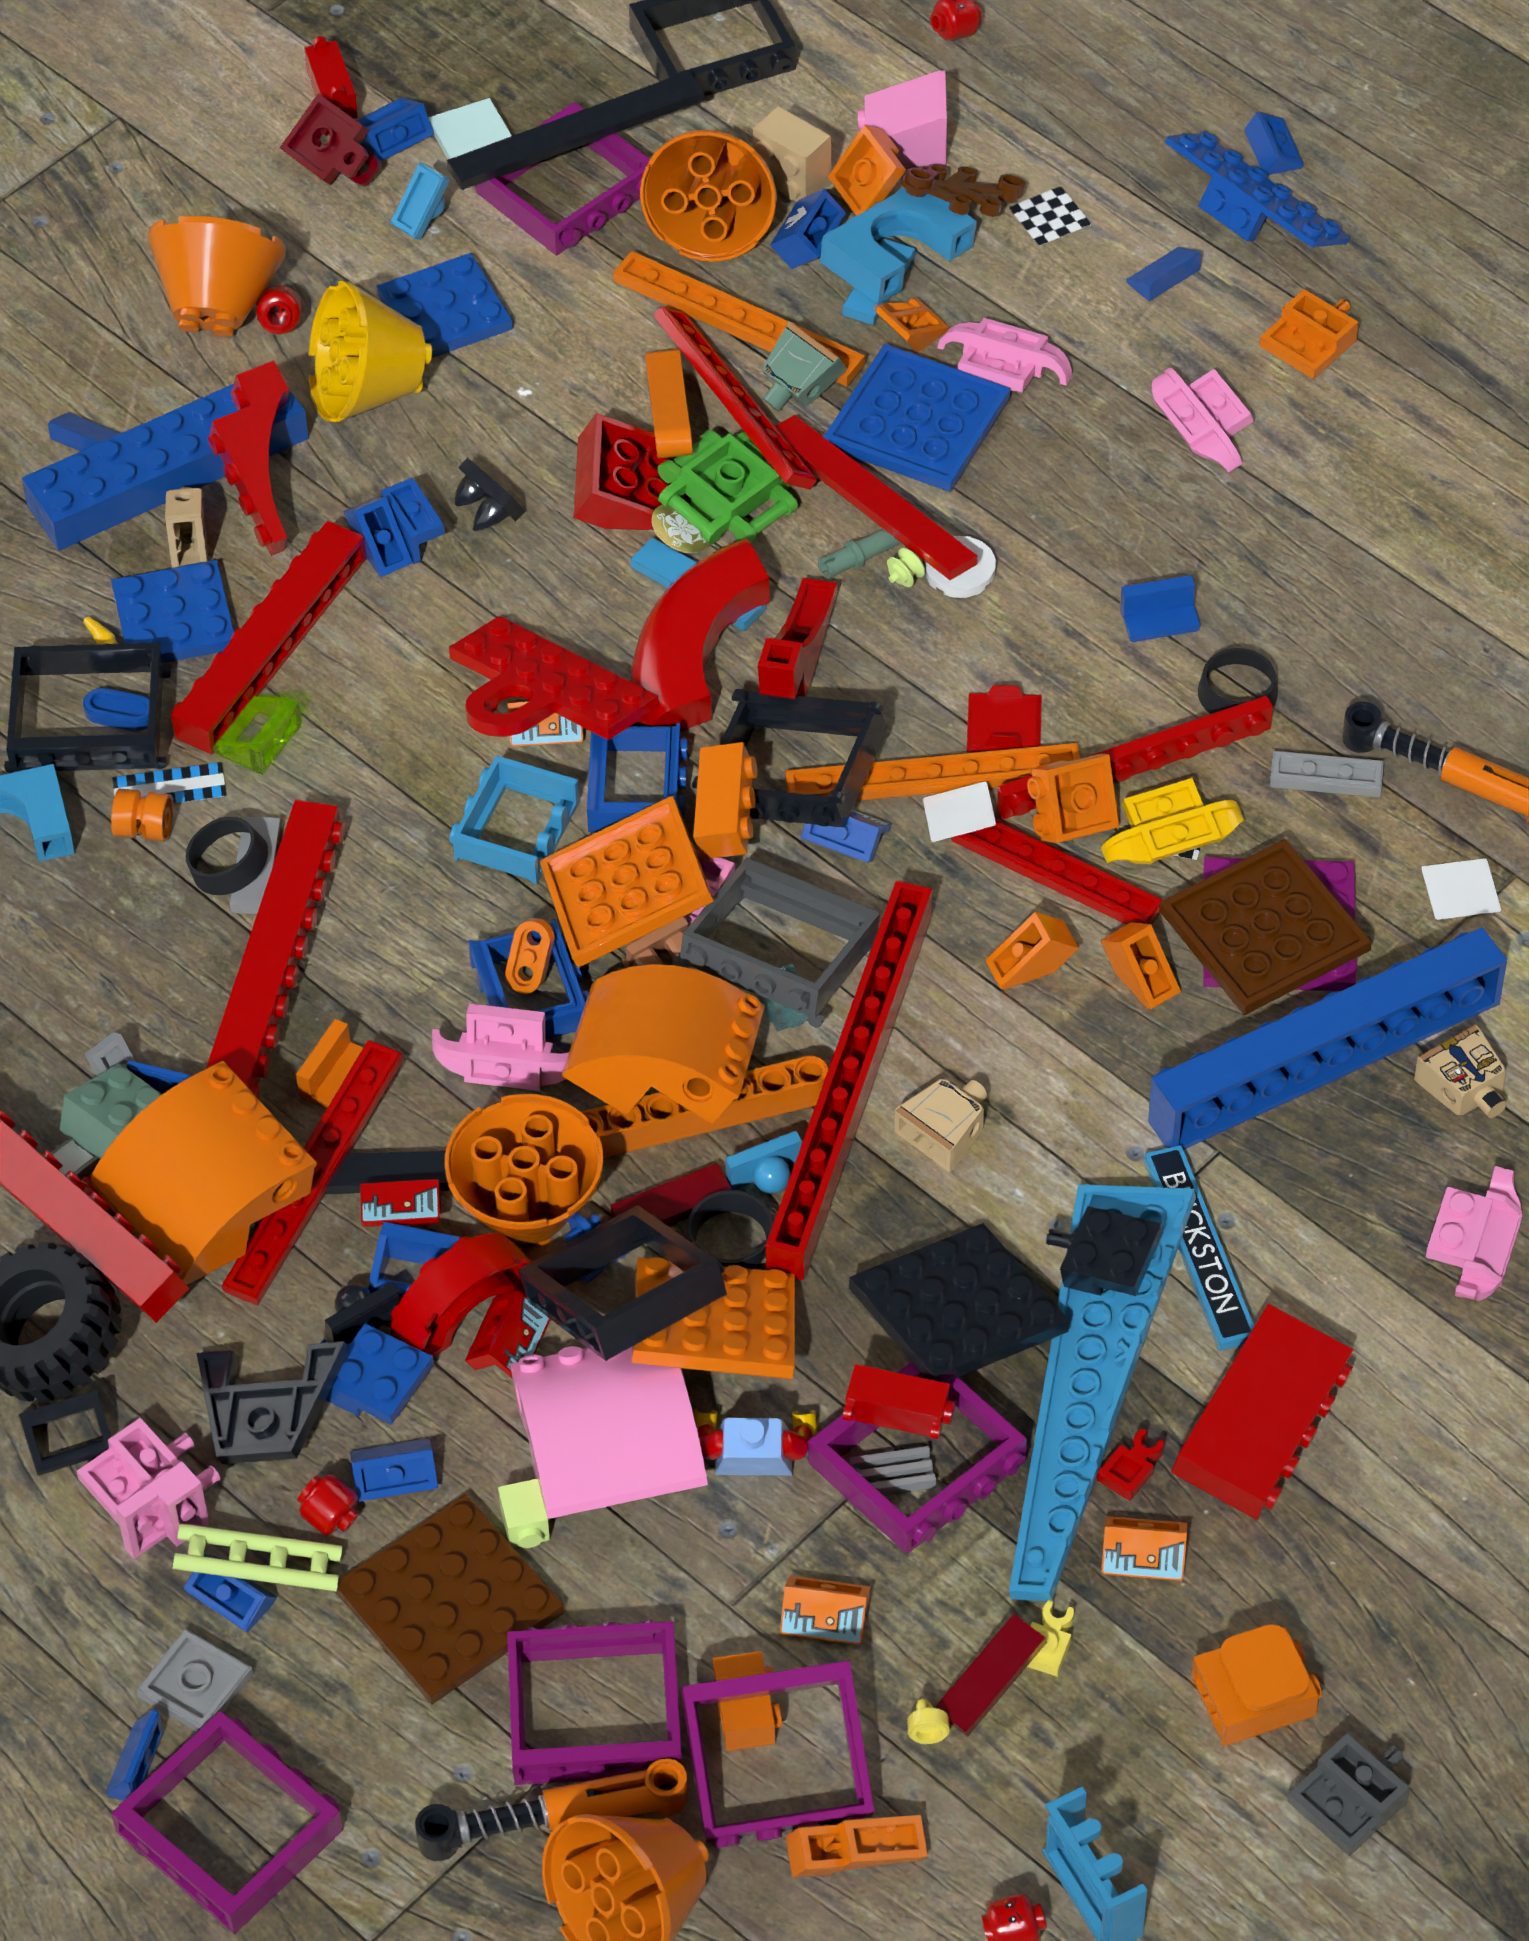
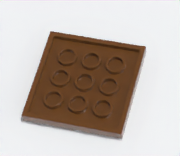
M1286 839L1161 901L1159 906V912L1244 1016L1371 950V940Z
M466 1494L339 1579L337 1591L335 1592L431 1705L508 1653L507 1632L528 1630V1627L541 1630L564 1614V1605Z

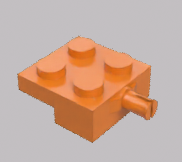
M1303 289L1282 308L1281 318L1260 336L1259 346L1314 380L1356 342L1358 321L1345 314L1351 308L1347 301L1344 302V299L1338 300L1332 306Z

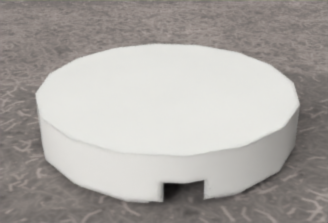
M953 536L977 555V565L949 580L925 562L926 579L931 587L935 590L937 587L939 590L944 591V595L949 597L967 598L978 595L986 590V586L990 582L992 583L995 578L996 558L991 548L982 541L969 536Z

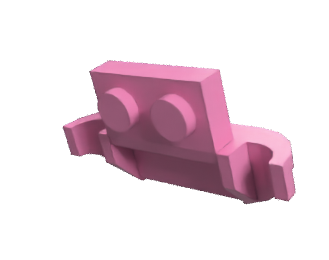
M983 318L980 323L966 322L951 327L941 337L937 346L938 349L943 350L948 342L963 343V357L958 363V370L1009 387L1010 391L1022 393L1034 376L1041 378L1046 368L1053 370L1058 375L1062 385L1067 386L1072 378L1069 360L1059 348L1048 343L1049 336Z
M1171 367L1152 380V394L1156 407L1160 408L1187 442L1192 452L1203 458L1218 462L1228 473L1243 464L1229 437L1254 421L1251 413L1215 369L1188 386Z
M469 1003L466 1013L467 1033L462 1032L459 1042L446 1040L440 1035V1030L432 1029V1051L435 1057L448 1070L464 1076V1082L540 1091L541 1086L556 1084L566 1079L561 1075L569 1052L564 1054L553 1053V1043L545 1042V1012Z
M1495 1166L1489 1191H1487L1485 1197L1451 1187L1446 1188L1427 1247L1426 1258L1463 1268L1459 1285H1457L1455 1296L1481 1301L1493 1294L1498 1287L1502 1286L1522 1219L1521 1204L1515 1190L1514 1171Z

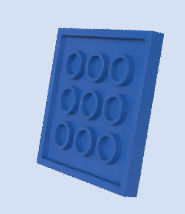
M884 344L823 438L830 441L846 455L951 492L1008 402L1010 388Z

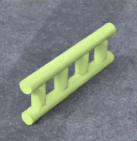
M179 1524L177 1540L189 1541L187 1554L175 1553L174 1570L337 1591L339 1575L326 1574L328 1560L340 1562L342 1545ZM213 1544L230 1547L228 1560L204 1557L205 1545ZM246 1549L271 1552L269 1566L246 1563ZM287 1555L312 1558L310 1571L286 1568Z

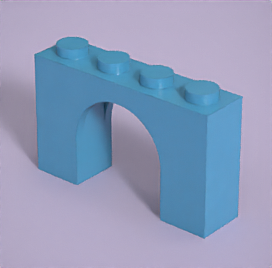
M903 187L897 193L883 201L877 202L873 207L858 216H853L849 221L836 229L828 231L821 241L820 263L876 304H880L902 290L905 263L882 248L876 241L890 236L911 237L923 242L942 257L951 261L973 248L977 221L967 214L960 215L950 211V203L930 194H926L925 197H915L908 194Z
M54 764L37 766L5 775L1 774L0 813L14 815L27 824L32 834L38 862L75 854Z

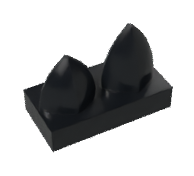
M468 457L458 467L465 476L458 484L455 494V505H469L486 495L475 514L473 522L474 531L489 528L499 523L507 515L516 522L525 512L507 491Z

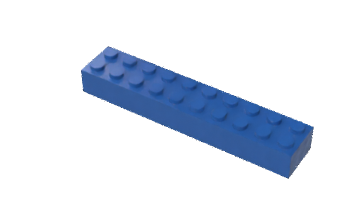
M1483 927L1470 933L1464 932L1442 946L1426 949L1420 956L1409 961L1395 963L1387 971L1376 976L1362 978L1354 986L1343 991L1329 993L1321 1001L1310 1006L1296 1008L1288 1016L1277 1021L1263 1023L1255 1031L1244 1036L1230 1038L1222 1046L1211 1051L1197 1053L1189 1061L1178 1066L1164 1068L1151 1077L1148 1122L1166 1148L1182 1145L1183 1150L1500 1005L1507 958Z

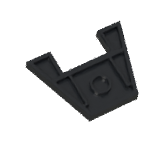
M345 1342L309 1344L303 1380L235 1385L239 1357L234 1351L196 1353L215 1453L222 1464L297 1459L350 1350Z

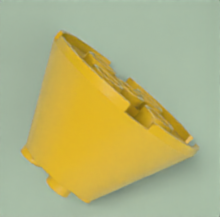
M338 281L337 286H329L317 307L309 342L308 356H315V376H309V385L316 411L325 421L339 422L405 395L420 393L423 385L422 376L425 364H429L432 358L431 344L425 343L421 326L351 282Z

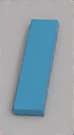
M651 538L630 559L631 568L667 588L687 569L697 563L654 538ZM761 605L743 614L733 625L745 632L766 610V605Z

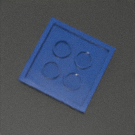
M471 253L377 285V295L382 303L421 326L425 343L431 344L432 358L513 329L511 317Z
M217 560L111 580L125 644H138L142 642L160 643L163 663L222 652L230 643L234 630Z

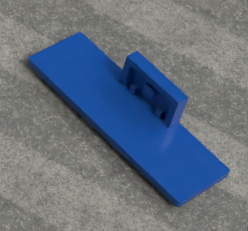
M1202 131L1200 134L1181 133V135L1167 136L1165 143L1212 176L1198 207L1244 240L1255 241L1266 216H1268L1310 247L1348 243L1350 237L1341 231L1342 227L1337 222L1324 219L1316 213L1317 209L1313 205L1294 198L1289 188L1273 183L1267 178L1265 171L1258 167L1249 166L1242 161L1243 156L1231 149H1225L1218 144L1219 140L1214 135Z

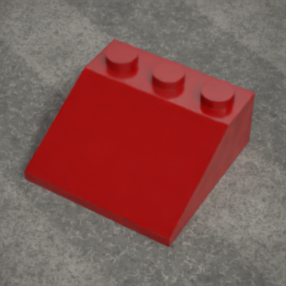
M596 413L578 437L573 518L604 529L654 530L652 514L658 506L662 505L658 501L659 495L671 484L666 483L660 477L658 466L664 461H672L676 457L658 459L654 433ZM687 494L680 496L689 504V496Z

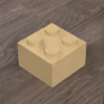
M779 106L753 128V149L767 164L777 191L784 194L788 199L797 202L799 199L824 188L826 190L831 185V181L827 177L831 172V136Z

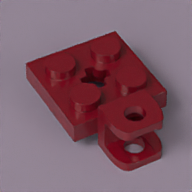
M319 93L280 146L281 150L329 185H331L340 172L356 184L368 186L381 168L379 159L360 145L369 130ZM330 134L328 142L321 146L320 137ZM368 163V171L360 174L361 166Z

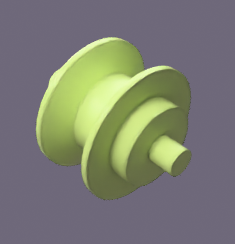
M901 548L898 551L900 559L890 557L887 560L890 574L889 580L892 583L897 582L905 587H911L914 584L913 575L918 578H922L925 575L924 563L922 558L913 551Z

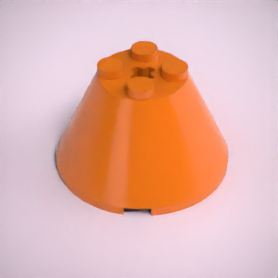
M696 130L670 139L652 155L642 176L640 200L648 225L661 241L664 240L670 246L679 251L678 254L699 261L716 262L738 257L757 245L758 241L769 229L775 214L776 187L767 164L746 142L724 132Z
M179 216L178 223L166 225V220L163 219L151 225L148 232V242L172 315L179 322L178 328L186 332H197L199 329L212 331L214 335L220 337L233 336V331L243 324L286 256V247L278 237L272 236L271 241L261 236V228L230 219L208 216Z
M538 1094L509 1095L501 1097V1102L483 1110L480 1107L476 1108L453 1131L445 1153L446 1179L458 1203L471 1215L494 1230L495 1233L506 1235L519 1244L544 1246L550 1243L553 1236L592 1197L600 1182L603 1171L602 1144L600 1138L597 1137L589 1125V1120L586 1116L566 1102Z
M591 1814L576 1815L557 1825L546 1841L542 1858V1877L548 1904L555 1902L565 1924L559 1929L567 1941H674L703 1893L706 1883L705 1863L708 1861V1851L700 1840H693L685 1829L669 1818L654 1820Z

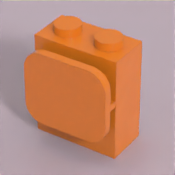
M1274 1624L1261 1626L1227 1638L1221 1648L1193 1657L1191 1677L1223 1747L1316 1716L1318 1700L1322 1698V1690L1315 1674H1308L1304 1665L1306 1659L1301 1643L1298 1639L1292 1640L1286 1626L1281 1627Z

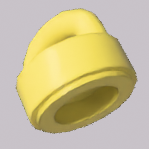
M919 1699L916 1703V1711L911 1713L907 1719L909 1737L921 1744H933L942 1741L950 1732L947 1713L933 1708L927 1699Z

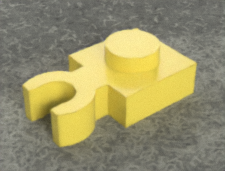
M1048 1600L1043 1606V1625L1035 1622L1031 1623V1627L1046 1637L1047 1643L1027 1667L1058 1677L1071 1643V1634L1066 1633V1631L1073 1624L1074 1608L1068 1607L1064 1617L1055 1618L1051 1615L1053 1601Z

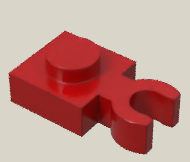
M1141 1429L1135 1434L1131 1450L1120 1445L1097 1472L1098 1482L1128 1501L1133 1499L1153 1475L1154 1465L1151 1462L1159 1460L1164 1451V1441L1161 1439L1151 1448L1142 1445L1147 1439V1431L1145 1429Z

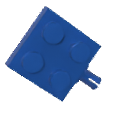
M364 1324L353 1341L347 1345L350 1350L326 1401L354 1415L359 1416L364 1411L392 1425L433 1367V1356ZM325 1339L321 1341V1343H330Z

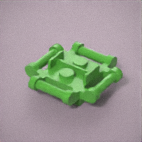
M707 430L700 435L699 441L692 445L693 455L677 456L672 461L666 460L658 466L660 477L666 483H671L661 492L658 501L666 508H673L702 533L701 537L709 544H714L728 529L734 533L737 541L746 538L750 543H753L756 540L757 534L781 516H788L798 508L795 498L786 491L791 485L785 484L745 432L738 434L736 437L729 433L722 438L713 430ZM687 494L691 498L690 504L680 496ZM769 498L775 503L750 523L742 519Z

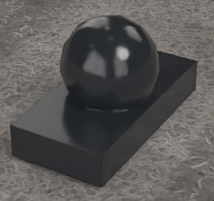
M391 1282L372 1294L367 1288L359 1284H349L341 1288L336 1295L334 1304L337 1313L325 1319L328 1342H345L348 1345L353 1341L364 1324L376 1329L391 1321V1312L401 1301L400 1291L395 1284Z

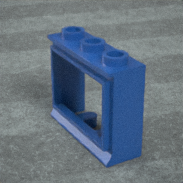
M676 723V726H630L610 740L591 732L587 795L588 832H598L656 804L644 802H605L607 751L666 752L664 799L673 795L683 818H685V796H679V789H686V767H680V760H687L688 739L681 738L680 723Z
M552 919V923H549L554 932L552 954L569 1003L538 1011L545 1012V1039L576 1032L589 994L587 990H580L578 984L582 983L580 968L577 967L574 961L571 962L568 954L571 953L564 933H560L556 919ZM532 931L533 940L541 942L540 934L537 931ZM514 933L482 941L468 940L470 965L472 969L476 968L480 992L485 993L487 1006L509 1008L493 963L508 960Z

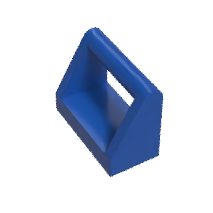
M404 97L356 120L369 130L360 145L374 154L379 161L434 134L424 104Z
M384 1222L379 1234L368 1290L375 1292L393 1282L400 1291L402 1298L412 1284L383 1279L389 1259L394 1258L424 1264L429 1259L439 1258L450 1250L460 1237Z

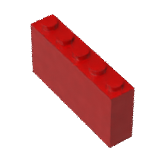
M1268 1303L1180 1450L1171 1473L1255 1520L1259 1518L1264 1507L1272 1510L1283 1490L1277 1486L1282 1476L1287 1479L1291 1478L1301 1459L1295 1455L1300 1446L1307 1449L1318 1430V1427L1313 1425L1318 1415L1325 1418L1336 1399L1335 1396L1331 1395L1335 1385L1343 1388L1354 1368L1347 1364L1353 1349Z

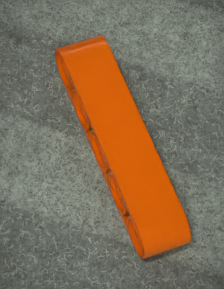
M680 350L645 353L657 458L693 455Z

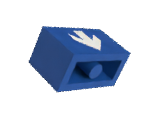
M825 188L801 198L796 202L770 246L791 269L817 259L821 254L823 236L828 231L838 227L846 212Z

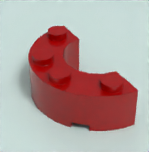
M486 1233L472 1238L469 1236L460 1238L450 1250L439 1258H431L423 1264L419 1271L420 1275L391 1312V1336L434 1358L451 1346L452 1336L458 1324L479 1303L492 1296L507 1294L517 1290L525 1295L518 1269L533 1261L511 1238L501 1233Z

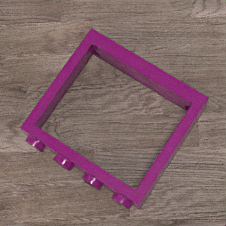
M573 102L540 125L584 109ZM616 133L587 143V146L627 175V177L556 225L506 187L507 184L542 161L477 184L475 189L479 196L557 256L640 200L641 180L650 159Z
M912 1362L897 1372L926 1379ZM959 1378L947 1382L950 1384L949 1400L955 1401V1407L992 1439L998 1447L908 1518L841 1457L880 1426L854 1420H843L842 1414L808 1441L809 1464L906 1554H909L924 1541L929 1543L940 1528L948 1522L953 1523L964 1514L968 1506L978 1498L984 1499L989 1496L997 1483L1008 1475H1015L1017 1468L1026 1461L1027 1438Z
M647 1620L638 1624L607 1622L601 1626L590 1627L570 1624L558 1629L539 1630L534 1627H528V1630L507 1632L514 1785L591 1781L647 1770L653 1762L660 1759H672L682 1765L673 1621L653 1623V1620ZM663 1653L668 1741L526 1750L522 1662Z
M850 1661L682 1687L681 1693L705 1842L714 1841L715 1848H724L739 1845V1837L756 1835L757 1841H769L782 1838V1830L824 1826L823 1824L839 1821L841 1823L845 1820L865 1819V1817H871L874 1814ZM838 1685L857 1804L716 1826L698 1706Z
M219 1711L115 1808L111 1814L115 1830L123 1839L235 1935L343 1831L340 1816L341 1808L327 1793L320 1795L316 1792L302 1771L297 1768L290 1770L284 1765L278 1752L268 1743L261 1745L252 1738L251 1731L238 1718L231 1720L222 1711ZM224 1741L315 1817L307 1827L234 1896L143 1818Z

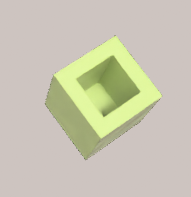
M538 1478L498 1487L500 1510L508 1543L513 1548H531L539 1545L541 1542L549 1541L548 1518Z

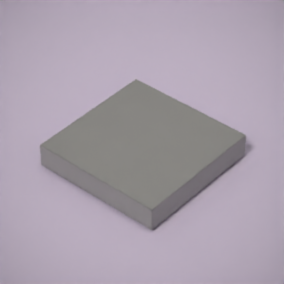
M185 1628L137 1688L136 1693L139 1699L198 1732L219 1711L224 1713L253 1676V1668Z

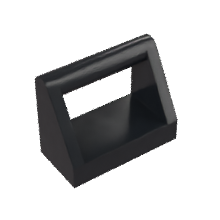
M97 1390L18 1415L37 1476L94 1459L109 1449L108 1439L111 1438ZM93 1410L102 1437L101 1440L43 1458L40 1457L32 1428Z

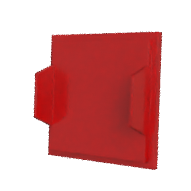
M992 685L988 693H969L966 752H985L1040 746L1042 695H1025L1019 686Z

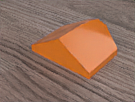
M911 298L908 302H886L873 306L875 312L917 353L944 335L949 329V326L918 298Z

